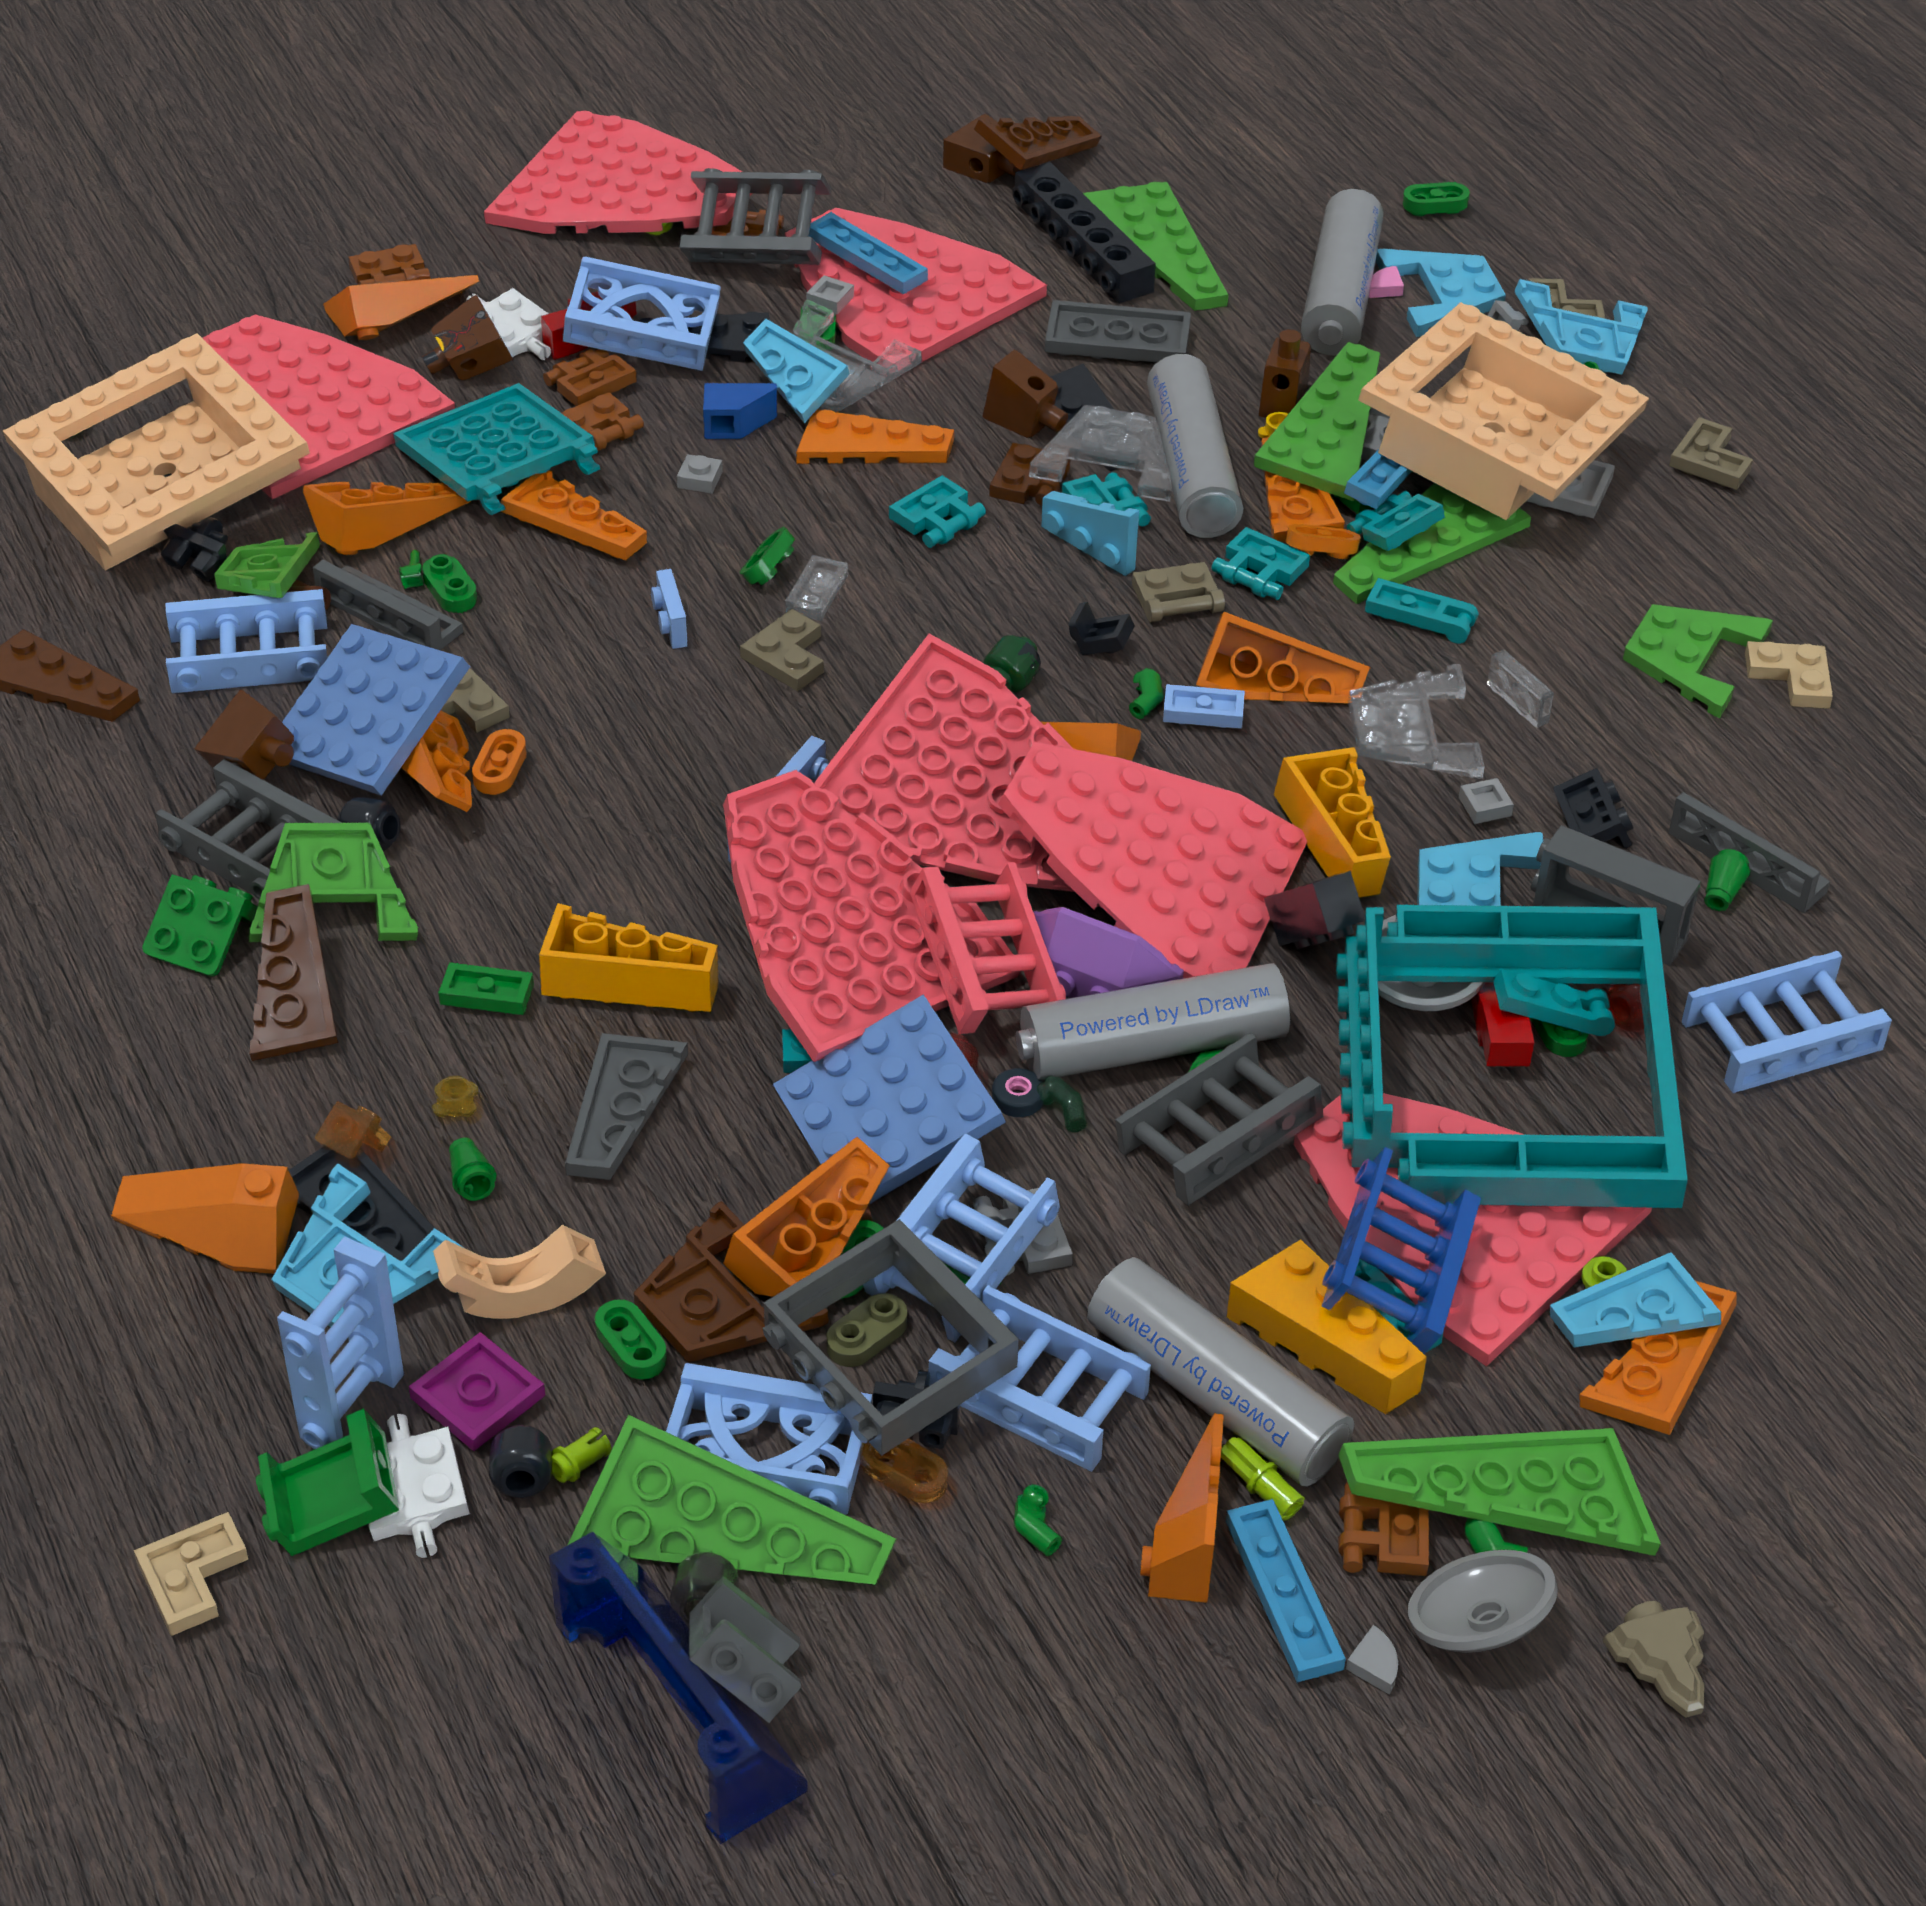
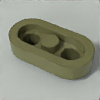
M888 1293L876 1294L866 1299L829 1328L826 1336L829 1358L836 1364L844 1367H856L867 1362L905 1332L907 1328L906 1304L899 1297ZM848 1335L855 1336L854 1338H845Z

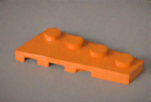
M816 410L809 419L796 451V464H809V458H828V463H843V458L864 457L865 463H879V461L888 457H897L899 463H947L954 443V429L941 428L936 425L927 426L906 423L901 420L872 418L867 415L838 413L832 410Z
M1262 438L1261 447L1268 440V438ZM1263 470L1273 539L1286 543L1288 527L1292 524L1344 529L1345 521L1328 492Z
M551 470L530 476L501 499V503L505 506V510L501 512L516 517L520 521L544 528L551 533L577 541L584 546H590L610 554L615 558L626 561L647 543V531L614 510L604 511L600 508V501L590 495L585 498L575 492V486L565 479L560 482L553 479Z
M1696 1281L1721 1311V1325L1634 1338L1631 1341L1632 1348L1620 1360L1614 1359L1603 1370V1377L1595 1386L1589 1384L1579 1394L1580 1407L1670 1435L1736 1307L1737 1293Z

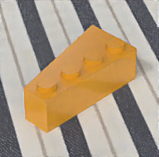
M1355 747L1284 757L1274 796L1293 825L1303 831L1307 840L1306 845L1326 875L1330 877L1351 871L1359 898L1380 894L1391 856L1380 822L1374 819V804L1371 796L1366 794L1364 788L1366 779L1363 770L1358 769L1356 763L1358 755Z
M557 903L539 953L541 995L711 1012L718 989V945L670 932H665L661 936L649 934L644 925L632 922L627 927L607 923L605 915L590 912L587 917L572 913L571 906Z
M1301 1239L1230 1282L1226 1318L1239 1326L1245 1322L1260 1332L1259 1338L1274 1347L1279 1343L1299 1355L1298 1362L1311 1370L1318 1368L1335 1377L1336 1385L1385 1415L1421 1392L1427 1357L1373 1306L1347 1292L1330 1311L1322 1307L1327 1287L1322 1285V1281L1329 1265Z

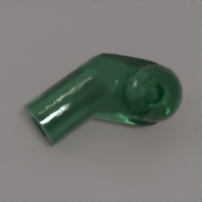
M1056 1076L1046 1077L1045 1082L1037 1085V1092L1044 1105H1051L1056 1101L1062 1107L1065 1127L1068 1131L1079 1132L1086 1128L1087 1119L1081 1094L1063 1079Z

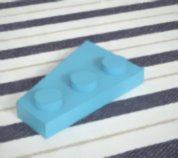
M765 319L743 342L746 353L771 383H777L778 392L804 423L850 374L848 365L768 319Z
M1052 491L1043 497L1041 527L1124 576L1135 570L1139 510L1128 508L1125 511L1116 510L1114 504L1105 502L1098 506L1088 503L1083 497Z
M1671 1252L1550 1304L1551 1319L1574 1348L1721 1325V1311Z

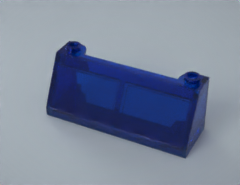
M594 1532L549 1555L556 1626L568 1642L576 1640L578 1634L585 1633L598 1637L601 1645L606 1648L626 1636L701 1734L698 1739V1754L708 1768L710 1811L705 1814L706 1826L720 1845L808 1792L807 1779L755 1712L689 1660V1627L639 1564Z

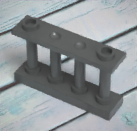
M714 168L691 172V179L701 193H704L698 232L694 233V235H681L679 248L690 262L820 265L822 251L814 239L809 236L815 194H831V187L822 173L814 170H803L801 173L722 172ZM718 193H736L730 233H727L726 236L712 235ZM750 193L769 194L763 233L759 234V236L744 235ZM782 194H801L795 234L791 237L776 236Z
M225 759L213 767L216 793L183 819H179L163 809L155 813L159 830L158 837L165 848L180 853L253 894L258 900H260L270 872L269 868L258 862L278 846L285 823H342ZM226 805L234 806L243 811L213 836L197 829ZM257 821L273 828L243 853L228 846L229 843Z
M1249 1033L1116 1118L1119 1151L1127 1155L1140 1145L1146 1144L1173 1166L1176 1197L1186 1205H1190L1322 1118L1321 1084L1308 1076L1292 1087L1288 1088L1259 1066L1256 1037ZM1246 1078L1273 1099L1259 1109H1253L1228 1089ZM1213 1100L1240 1121L1221 1132L1197 1114L1195 1110ZM1179 1121L1206 1143L1193 1152L1186 1154L1164 1137L1161 1132Z

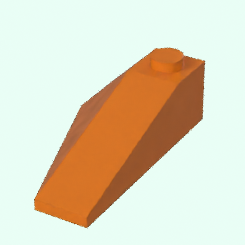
M478 275L352 285L346 287L325 302L324 309L344 336L357 335L358 340H368L378 337L379 332L466 291L478 283L479 279Z
M349 482L304 485L303 493L320 539L335 548L337 553L343 555H355L358 553V550L375 548L469 503L444 483H406L405 490L395 486L384 485L383 482H371L370 489H350Z
M440 710L401 768L436 798L466 812L472 807L471 782L465 776L466 772L470 769V762L464 758V755L469 751V743L458 718Z
M1214 1413L1155 1525L1153 1547L1143 1546L1140 1576L1150 1577L1148 1597L1203 1603L1208 1601L1215 1542L1224 1414Z

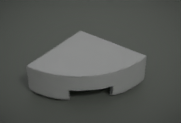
M1373 1625L1348 1658L1346 1670L1390 1695L1395 1685L1398 1671V1657L1395 1647L1385 1633Z

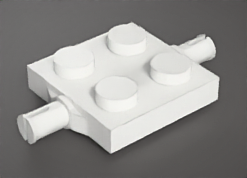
M514 288L490 302H485L478 297L512 357L527 351L534 353L541 360H545V357L548 358L550 356L551 348L542 343L541 316L549 313Z
M397 1414L400 1430H398L394 1415L387 1420L392 1442L387 1443L399 1511L369 1523V1528L374 1541L395 1535H413L417 1556L427 1558L424 1541H426L430 1556L437 1552L432 1529L447 1520L470 1514L449 1428L445 1427L411 1436L407 1416Z

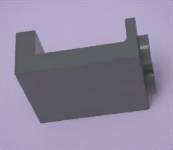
M722 1576L690 1612L689 1660L770 1723L801 1688L800 1678L783 1665L799 1648L800 1637Z

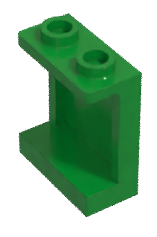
M364 1408L346 1416L350 1435L284 1463H277L268 1452L258 1456L260 1474L256 1476V1485L261 1497L265 1501L267 1512L262 1515L263 1527L272 1542L278 1541L291 1556L399 1511L385 1432Z

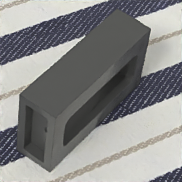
M1562 825L1551 839L1545 838L1540 845L1536 860L1541 862V866L1531 884V891L1535 892L1533 906L1642 907L1572 878L1569 874V867L1667 906L1665 916L1657 913L1662 962L1671 966L1687 941L1701 881Z

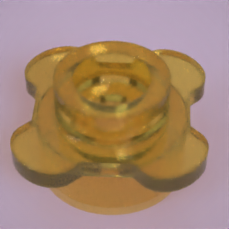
M450 1076L435 1086L434 1092L437 1096V1102L432 1108L436 1116L445 1117L450 1115L456 1117L462 1115L463 1117H469L477 1111L474 1096L478 1094V1086L475 1083L461 1076Z

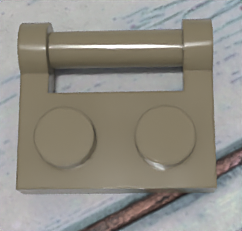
M1205 562L1151 569L1132 574V586L1150 623L1162 621L1165 616L1205 610L1217 613L1225 610L1223 592L1217 588Z

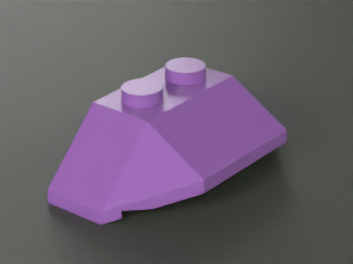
M1065 907L1033 912L1058 981L1063 985L1066 997L1068 998L1183 979L1184 970L1176 964H1170L1160 951L1141 936Z

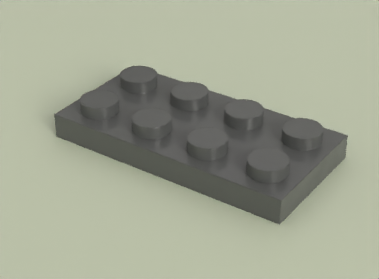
M1053 300L1045 339V352L1059 355L1091 356L1097 359H1126L1131 362H1159L1171 355L1187 353L1191 312Z

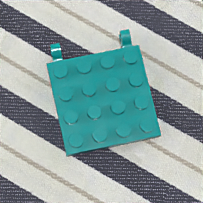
M520 383L393 433L396 447L466 501L480 500L483 508L490 515L505 510V506L499 502L496 496L502 493L501 488L516 485L519 480L534 474L545 473L551 467L560 463L576 460L578 467L585 475L601 470L600 465L595 463L592 455L598 453L594 437Z

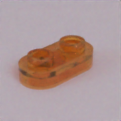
M906 1439L882 1456L869 1442L862 1443L860 1464L864 1472L872 1478L918 1503H930L938 1500L945 1494L948 1487V1467L945 1461L938 1455L910 1439ZM887 1458L891 1461L881 1462L879 1459ZM920 1481H927V1482H929V1483L922 1484V1483H918V1482H920Z

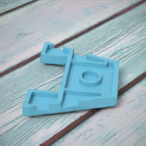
M1395 249L1377 250L1376 263L1380 270L1397 266L1400 276L1419 274L1435 303L1433 305L1408 307L1407 321L1416 337L1424 335L1429 328L1433 327L1460 302L1465 305L1475 306L1484 314L1491 310L1495 300L1505 301L1506 294L1484 256Z
M1519 279L1515 288V294L1546 346L1558 352L1567 353L1582 364L1589 361L1595 362L1604 373L1623 374L1643 324L1642 322L1648 311L1646 306L1618 300L1613 310V321L1553 308L1549 285Z
M1534 832L1420 849L1418 857L1417 905L1500 906V866L1539 869L1541 862L1537 861L1536 857L1543 842V833Z
M337 1164L328 1176L330 1184L324 1195H318L311 1207L313 1214L303 1232H297L271 1280L276 1290L312 1314L339 1281L334 1248L345 1236L386 1254L394 1304L439 1278V1269L433 1253L434 1249L445 1240L456 1245L459 1244L434 1228L402 1261H399L342 1222L371 1192L365 1181ZM343 1307L328 1324L329 1327H332L344 1312Z

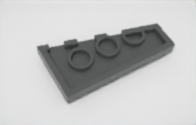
M607 1033L601 1034L565 1162L566 1175L611 1180L688 1056V1042Z

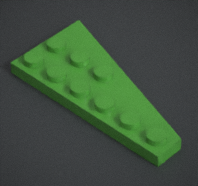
M628 1415L565 1551L877 1585L897 1539Z

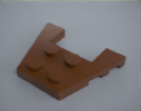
M722 1201L712 1207L709 1211L710 1217L701 1227L695 1226L687 1234L686 1243L674 1256L668 1255L634 1292V1304L638 1306L647 1319L688 1363L767 1342L762 1329L765 1327L764 1308L714 1257L729 1248L732 1235L744 1226L741 1220ZM826 1308L799 1324L798 1327L802 1331H807L826 1325L828 1323V1310Z

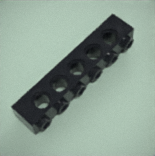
M1051 162L1015 172V187L1012 192L1015 203L1048 233L1050 238L1055 240L1066 251L1068 256L1073 258L1084 269L1086 274L1090 275L1115 301L1120 304L1154 293L1156 263Z

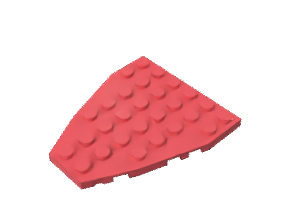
M576 111L484 211L485 223L543 234H556V226H575L576 233H587L588 229L597 228L601 225H606L608 233L663 231L662 223L682 221L684 229L699 227L704 193H701L691 179V172L704 171L708 168L718 169L722 172L742 171L704 149L635 120L623 119L616 115L592 114L590 111ZM718 193L713 226L727 225L732 219L736 193Z
M841 208L828 210L811 219V223L832 212L928 269V281L902 294L819 244L817 245L822 251L820 265L794 264L795 268L799 267L801 282L807 292L823 275L854 285L853 299L836 314V327L842 332V341L848 348L891 377L905 372L1047 296V284L999 254L905 223ZM796 227L785 232V237H791L795 234Z
M255 314L202 337L308 444L310 454L298 459L301 469L261 489L272 500L394 444L393 433L455 409V403L414 369L310 329Z
M929 633L814 784L821 789H827L839 797L837 805L858 818L862 812L875 820L915 853L912 860L918 865L939 867V870L996 883L1008 862H1015L1020 877L1024 879L1027 887L1075 892L1048 865L1047 860L1050 855L1036 839L1029 842L1020 831L1018 823L1010 819L998 805L1034 742L1073 748L1049 723L1043 725L1032 714L1029 702L1024 697L1018 699L1005 686L1006 679L997 670Z
M1038 742L1032 744L998 803L1007 816L1018 823L1020 831L1029 842L1036 839L1050 855L1047 860L1048 865L1092 909L1100 906L1117 921L1114 925L1115 927L1141 936L1160 951L1170 964H1176L1183 969V978L1247 967L1270 920L1264 898L1284 891L1307 844L1305 835L1300 828L1239 793L1123 758Z
M793 770L727 794L723 808L733 882L766 993L813 1062L824 1059L826 1055L835 1049L846 1047L861 1037L866 1028L923 994L934 1011L949 1006L910 895V891L923 869L912 860L915 853L875 820L862 812L858 818L837 805L839 797L827 789L817 787L811 779L797 770ZM977 903L952 904L956 918L960 919L961 922L988 920ZM1001 937L964 939L969 954H972L974 958L1014 955ZM1021 971L979 974L977 977L981 988L988 990L1018 977Z
M1383 1093V1104H1393L1391 1133L1525 1135L1446 1107ZM1340 1094L1323 1109L1322 1118L1295 1135L1294 1146L1301 1158L1309 1164L1310 1174L1315 1183L1323 1185L1329 1196L1328 1206L1346 1230L1360 1186L1355 1183L1360 1167H1351V1149L1342 1148L1343 1122H1350V1114H1341ZM1388 1168L1386 1174L1398 1179V1168ZM1380 1191L1376 1204L1377 1208L1433 1238L1438 1235L1439 1227L1435 1226L1434 1219ZM1479 1205L1444 1327L1443 1337L1487 1367L1548 1310L1550 1304L1555 1303L1582 1278L1583 1267L1592 1258L1605 1256L1651 1213L1652 1208ZM1370 1225L1365 1241L1423 1272L1428 1269L1429 1261L1425 1259L1424 1253ZM1381 1271L1415 1305L1418 1303L1419 1296L1415 1294V1288Z

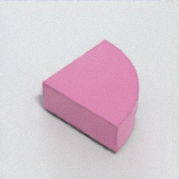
M1397 266L1383 268L1373 275L1369 298L1403 296L1404 284Z

